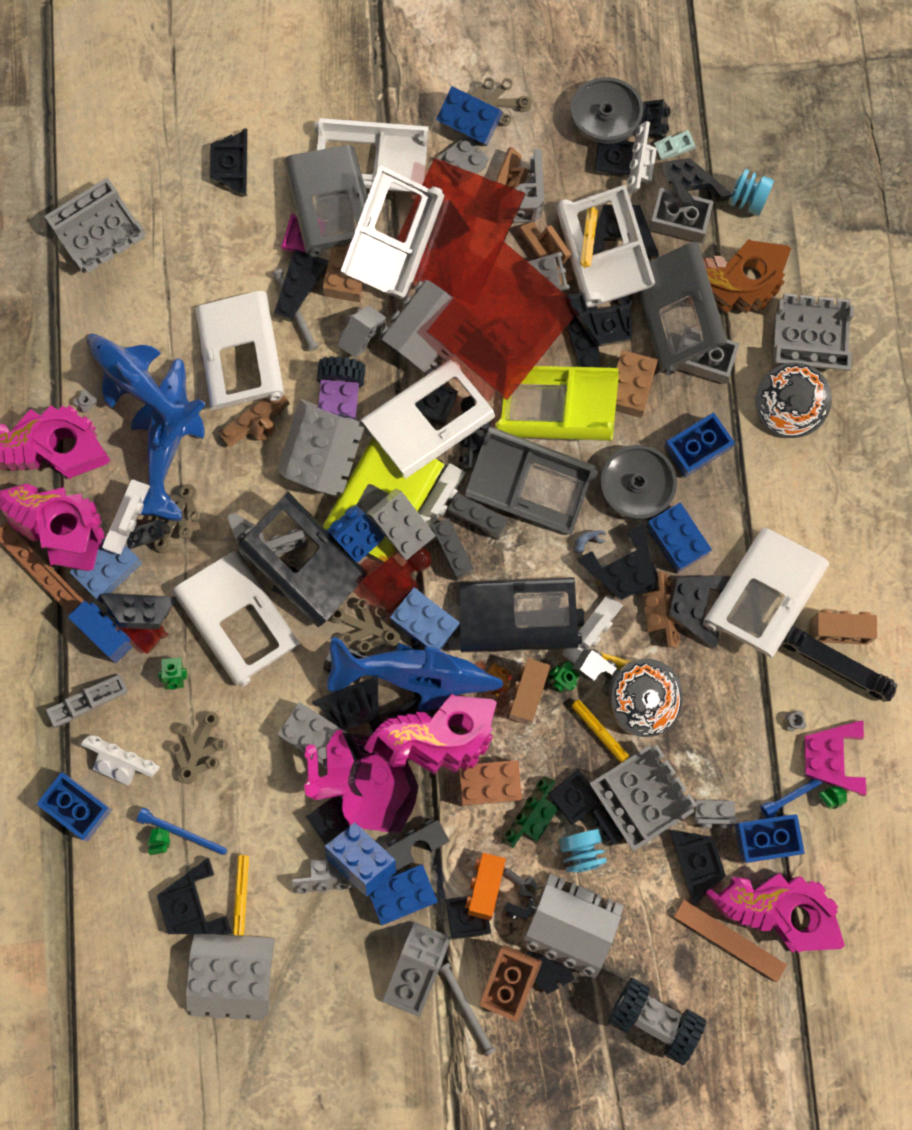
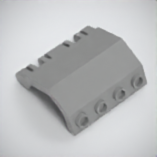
M424 280L423 282L419 281L414 288L415 293L412 296L409 295L404 300V307L401 311L397 310L391 318L393 320L391 324L384 326L380 332L381 337L379 339L397 350L423 373L428 375L434 371L430 365L435 369L441 366L434 362L437 356H440L445 362L451 360L441 350L454 358L463 347V344L455 339L453 335L464 344L466 343L467 339L457 332L458 328L462 326L468 333L473 334L475 330L472 327L477 329L481 321L445 291L429 280Z
M550 873L536 913L521 946L529 951L537 952L547 959L564 964L567 968H573L582 972L585 976L596 978L612 945L624 905L615 902L612 908L613 900L609 899L606 902L605 909L599 907L602 895L597 894L592 903L595 892L578 886L574 896L577 884L572 883L569 887V892L561 890L565 879L560 878L557 887H555L558 876Z

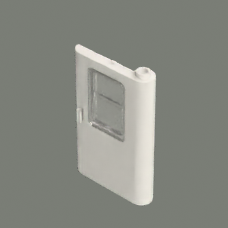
M762 528L704 619L705 627L712 632L722 630L737 640L773 658L828 568L829 562L822 556L768 528Z

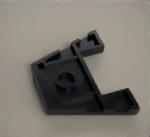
M691 158L665 161L662 166L669 184L672 183L674 187L672 191L674 196H678L680 208L690 207L694 204L695 200L688 192L692 190L707 188L718 202L729 200L732 196L731 192Z
M603 205L595 230L592 255L604 251V241H623L613 205ZM632 205L648 259H656L659 257V253L641 206Z
M583 293L568 295L565 298L596 347L628 342L632 339V316H630L632 299H630V295L618 298L619 306L588 311Z
M643 524L627 532L636 550L602 568L593 551L577 558V562L586 568L593 577L597 578L620 601L655 583Z
M731 576L674 578L666 616L684 629H688L697 639L704 641L709 648H716L720 631L712 632L702 626L710 589L721 593Z
M210 858L203 860L202 863L157 895L168 934H232L227 915L209 922L206 921L195 884L197 881L215 875Z

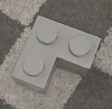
M369 305L363 309L360 308L356 314H351L346 321L348 325L340 333V341L337 346L353 357H358L365 351L371 337L380 332L387 317Z

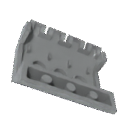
M108 177L45 216L56 236L83 274L93 271L99 267V263L104 264L115 257V253L120 254L131 247V243L136 244L144 239V235H146L143 227L130 213Z
M783 293V298L778 299L774 322L773 356L775 364L798 362L815 368L850 371L852 352H848L850 321L854 317V306H850L851 300L837 299L836 305H833L834 298L818 297V302L815 303V296L800 295L799 301H796V294Z
M299 399L277 471L283 477L314 490L336 495L337 492L343 493L347 480L341 477H349L353 462L347 459L348 457L355 458L359 444L353 442V440H361L364 427L358 426L360 422L357 420L343 418L318 408L316 404Z
M651 744L637 754L589 783L632 851L637 850L666 829L694 812L693 808L697 806L690 794L683 795V792L687 789L680 778H672V775L676 772L668 760L663 763L660 760L665 756L658 745L654 747Z
M194 934L190 951L186 992L187 1011H191V1016L206 1017V1012H209V1017L226 1018V1014H229L230 1019L246 1020V1015H250V1020L264 1021L265 1016H268L270 1006L269 989L275 938Z

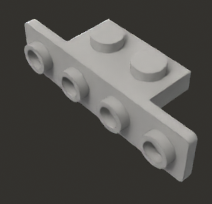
M327 859L311 860L310 878L291 880L293 893L299 894L356 888Z

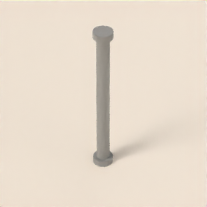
M278 269L272 275L277 279L282 289L285 280L283 277L284 273L282 269ZM299 310L295 315V319L308 344V350L314 351L319 345L314 341Z
M447 963L440 967L439 971L443 972L485 1049V1056H488L495 1052L496 1048L495 1046L492 1047L452 974L449 968L451 967L450 964Z

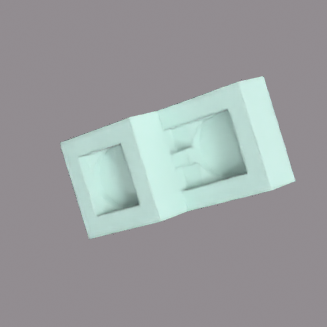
M689 130L674 137L670 135L654 143L661 160L678 156L696 148Z

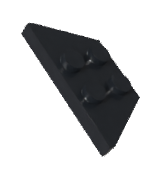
M244 128L242 132L234 136L231 134L223 140L211 143L210 180L242 196H247L248 129Z
M101 594L100 602L105 603L108 608L107 612L115 619V623L119 628L159 629L163 624V620L169 615L172 606H175L176 597Z
M376 675L340 691L315 699L312 703L314 706H319L325 711V716L334 721L336 726L344 731L374 720L378 717V676Z
M670 830V836L692 905H696L709 889H713L726 876L714 837Z

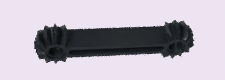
M796 626L791 627L780 645L786 651L796 653L865 691L872 698L886 702L891 701L895 696L898 685L893 679L888 678V676L882 673L878 674L807 635V632Z

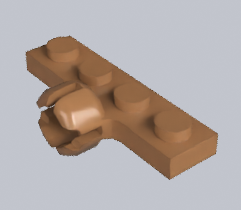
M284 395L278 401L264 398L218 431V434L229 448L248 434H253L258 440H267L268 438L263 433L266 431L271 437L275 431V425L270 419L290 405V402Z

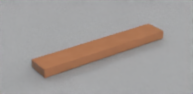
M7 521L0 526V543L71 614L84 600Z
M682 900L673 916L775 982L779 981L787 967V964L686 900Z

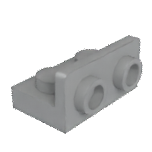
M695 800L697 806L694 807V824H700V828H712V825H720V829H732V825L737 824V820H735V801Z

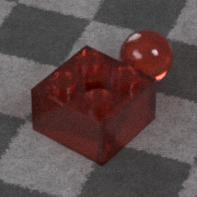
M421 548L407 559V563L403 567L391 556L363 580V584L375 599L385 607L386 611L390 613L404 601L413 588L418 589V584L410 575L414 571L422 572L428 569L432 561L431 554L427 549ZM394 582V587H387V583Z

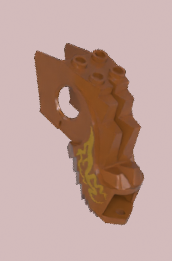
M748 239L728 263L723 256L705 257L703 261L717 308L726 315L734 306L745 314L751 308L755 311L759 309L764 310L769 304V300L779 293L782 285L785 283L783 271L791 248L788 245ZM753 267L757 269L761 274V278H748L744 274L743 268ZM691 296L682 299L687 306H694Z

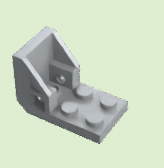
M534 149L533 156H530V183L520 184L500 201L498 224L535 223L542 216L544 186L541 149Z
M236 513L227 515L235 540L242 532L248 533L255 526ZM291 530L287 533L288 535L271 537L268 542L265 541L262 532L259 534V538L277 556L307 546L303 530ZM239 549L240 554H241L243 560L248 561V562L254 564V563Z
M414 922L382 1002L420 1017L451 937Z

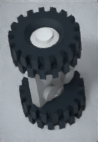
M630 978L612 1009L608 1023L626 1034L635 1025L667 1044L664 1051L666 1057L682 1066L685 1065L702 1037L701 1035L705 1030L704 1027L707 1020L689 1009H686L681 1017V1014L674 1009L649 997L650 987L634 978Z

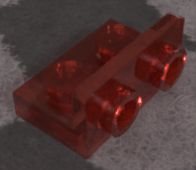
M162 625L159 629L120 628L146 654L151 653L160 640L168 636Z

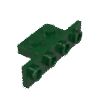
M543 776L538 781L535 790L527 798L522 810L516 815L515 821L505 832L502 843L514 848L523 832L538 842L559 809L546 799L556 781L546 776Z

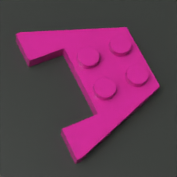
M857 721L805 736V776L826 784L841 787L845 791H852L859 796L865 797L867 795L866 777H846L844 764V739L863 740L864 722Z

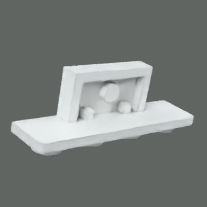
M648 121L639 125L635 131L636 138L632 148L631 170L627 180L628 194L638 190L641 181L647 184L652 181L657 148L647 144L650 125Z
M452 464L447 466L419 512L430 529H432V525L436 523L439 516L445 514L448 508V501L454 499L458 492L456 488L466 472Z
M136 480L130 481L102 546L104 550L121 555L130 532H133L136 526L135 520L143 510V502L150 485Z
M607 595L578 632L582 633V644H579L577 649H565L562 655L575 664L584 649L590 650L592 646L595 648L602 639L600 635L603 631L607 633L613 625L611 621L623 605L610 595Z
M89 735L81 743L82 746L99 753L93 770L129 786L136 770L150 777H153L159 771L160 766L156 765L153 761L138 757L135 753L127 752L116 744L105 742L98 736Z

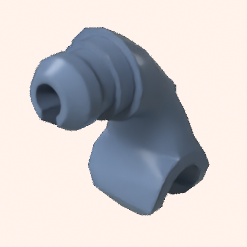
M597 530L582 534L574 541L576 545L575 551L582 553L588 540L594 539L598 544L604 543L605 540L599 539L598 535H606V532Z

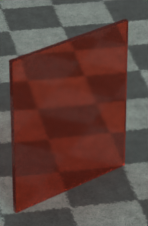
M434 158L422 186L428 189L437 187L442 190L445 196L414 281L423 282L424 280H429L450 296L475 305L526 193ZM418 194L396 239L401 243H404L421 200Z
M501 240L426 332L502 395L504 399L508 400L575 314L565 299L567 295L506 244L505 241Z

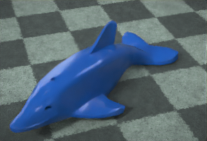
M89 334L87 336V343L91 354L104 373L102 392L106 403L113 408L118 399L123 394L128 393L155 409L163 420L160 446L163 449H167L182 429L204 408L205 402L197 399L186 404H173L166 399L148 371L150 363L161 354L155 347L137 345L125 348L97 334Z
M179 358L172 362L167 375L159 386L166 399L173 404L189 403L186 390L185 366ZM145 405L136 413L131 423V430H148V485H150V488L144 499V506L140 515H155L167 520L180 521L182 519V511L166 493L164 482L182 437L186 435H192L201 439L205 437L203 420L197 414L182 429L167 449H163L160 446V438L163 431L162 417L155 409Z
M332 637L330 642L332 668L327 679V689L330 692L344 689L359 677L365 675L374 677L377 675L378 678L387 680L398 687L419 693L421 699L418 710L427 711L441 707L451 694L458 696L466 693L492 691L503 686L501 679L488 674L472 662L448 655L434 647H425V650H414L407 645L398 643L395 646L396 651L357 659L340 639Z

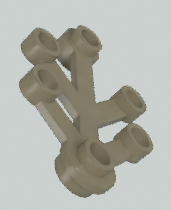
M491 77L485 78L484 84L474 93L467 92L500 109L498 106L517 107L519 111L527 112L532 104L528 96H521L519 99L499 98L506 90L512 88V80L510 78H504L502 84L487 98L480 97L487 90H491L494 87V79ZM491 81L492 85L487 86L486 82ZM504 82H509L510 86H504ZM526 100L528 104L522 105L521 101ZM503 112L500 118L501 124L503 126L510 125L511 116ZM504 117L509 119L507 123L503 122L502 119Z
M185 484L180 487L177 494L170 496L174 503L178 502L177 506L182 511V519L180 521L169 520L168 525L170 526L171 533L164 535L163 539L154 542L155 549L160 553H167L171 549L169 538L177 522L180 526L179 535L183 539H189L192 536V531L188 527L183 512L186 504L189 509L188 519L192 522L200 520L201 515L194 503L197 491L193 485ZM149 515L147 518L148 523L152 522L154 518L161 521L167 520L155 515ZM188 530V533L183 535L184 531Z
M364 598L358 600L357 607L361 610L365 622L345 614V611L340 607L335 611L341 613L339 618L334 617V613L330 616L334 623L345 622L362 629L353 634H344L341 640L345 646H349L354 641L372 634L380 637L371 642L362 641L359 645L362 653H368L371 649L381 645L394 647L400 641L398 630L390 627L385 607L378 606L375 609V615L380 618L382 630L375 626L368 608L369 603ZM360 602H366V607L361 608L359 606ZM383 609L384 614L378 615L377 611ZM393 634L394 639L388 640L387 636ZM347 636L351 638L349 643L344 642V638ZM363 644L369 646L367 650H362L361 647Z
M208 712L204 715L203 721L205 725L196 745L191 735V727L188 724H182L179 727V733L184 736L191 754L189 762L187 763L183 754L184 747L181 743H173L171 751L176 755L180 765L178 779L184 784L193 783L197 779L198 774L209 769H217L220 765V761L216 757H210L206 763L196 766L200 758L217 751H224L228 746L224 739H218L215 744L204 748L212 728L217 727L220 723V718L215 712ZM214 716V722L209 723L208 717ZM183 727L189 728L186 734L182 733ZM223 741L225 746L218 748V743ZM176 745H180L181 747L180 751L178 752L174 751V747ZM211 760H216L217 765L214 767L210 766ZM187 770L191 772L188 778L184 776V772Z

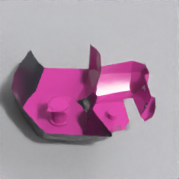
M336 730L327 744V775L321 778L318 776L317 749L315 745L306 746L305 757L308 759V777L304 784L306 796L314 800L343 796L342 811L349 826L355 822L363 829L401 833L413 811L419 788L407 760L404 767H392L374 752L369 753L364 749L370 736Z

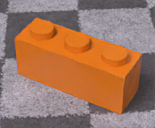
M482 853L481 858H477L474 868L478 870L477 877H472L470 889H473L472 897L468 896L465 908L469 909L468 915L491 921L506 858Z

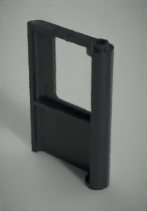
M289 491L275 503L248 533L242 532L236 538V546L316 627H320L330 618L368 574ZM281 511H284L318 546V550L297 573L292 572L259 538V534Z

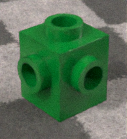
M181 657L162 659V670L158 671L159 682H163L165 690L184 688V680L188 679L187 668L183 666Z
M569 661L559 663L549 673L551 676L547 681L556 692H569L577 686L576 681L580 675L572 669L573 665Z

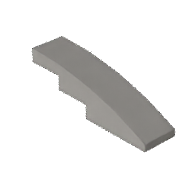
M119 674L84 689L82 693L65 699L64 702L46 709L45 712L53 729L117 699L128 693V690Z

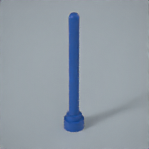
M813 779L775 802L771 801L769 803L767 801L760 805L761 810L767 819L772 818L776 815L779 808L823 782Z
M142 807L136 822L142 825L150 823L221 855L227 853L225 847L153 816L149 809Z

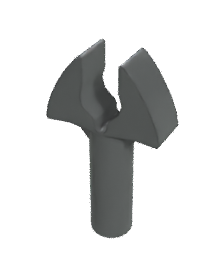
M509 868L503 871L506 877L519 885V895L533 896L530 892L526 891L524 884H530L536 890L538 889L532 876L528 879H523Z

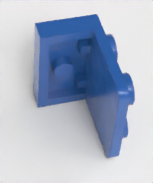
M357 505L349 508L327 530L356 562L363 559L384 539V535Z

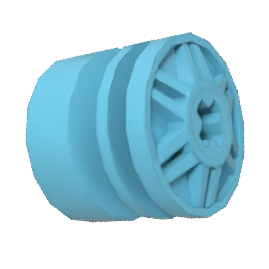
M745 169L734 187L730 205L735 207L739 199L741 200L739 209H742L747 202L749 203L748 212L760 216L774 180L763 176L757 183L755 182L756 173H753L751 180L747 179L749 170Z
M599 829L558 839L561 852H571L572 855L564 859V863L571 861L574 863L573 866L566 867L567 873H580L596 869L602 864L607 863L606 858L597 859L596 857L598 854L605 853L604 850L594 849L595 845L602 842Z

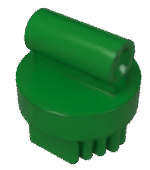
M838 786L828 787L818 795L828 809H837L848 801L847 792Z
M160 828L151 830V835L148 837L147 845L150 847L148 849L150 856L167 852L171 841L168 830Z

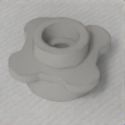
M83 390L81 395L74 400V404L80 406L83 412L90 411L94 404L97 403L96 397H92L87 390Z
M798 710L796 713L785 714L789 731L793 732L795 729L806 728L802 711Z

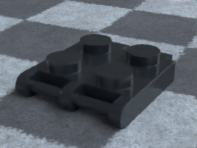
M529 951L525 954L532 955L536 952ZM539 953L532 956L542 961L535 982L539 990L544 989L546 995L559 989L556 983L558 980L562 986L575 980L572 974L575 972V969L567 968L564 964L547 959Z

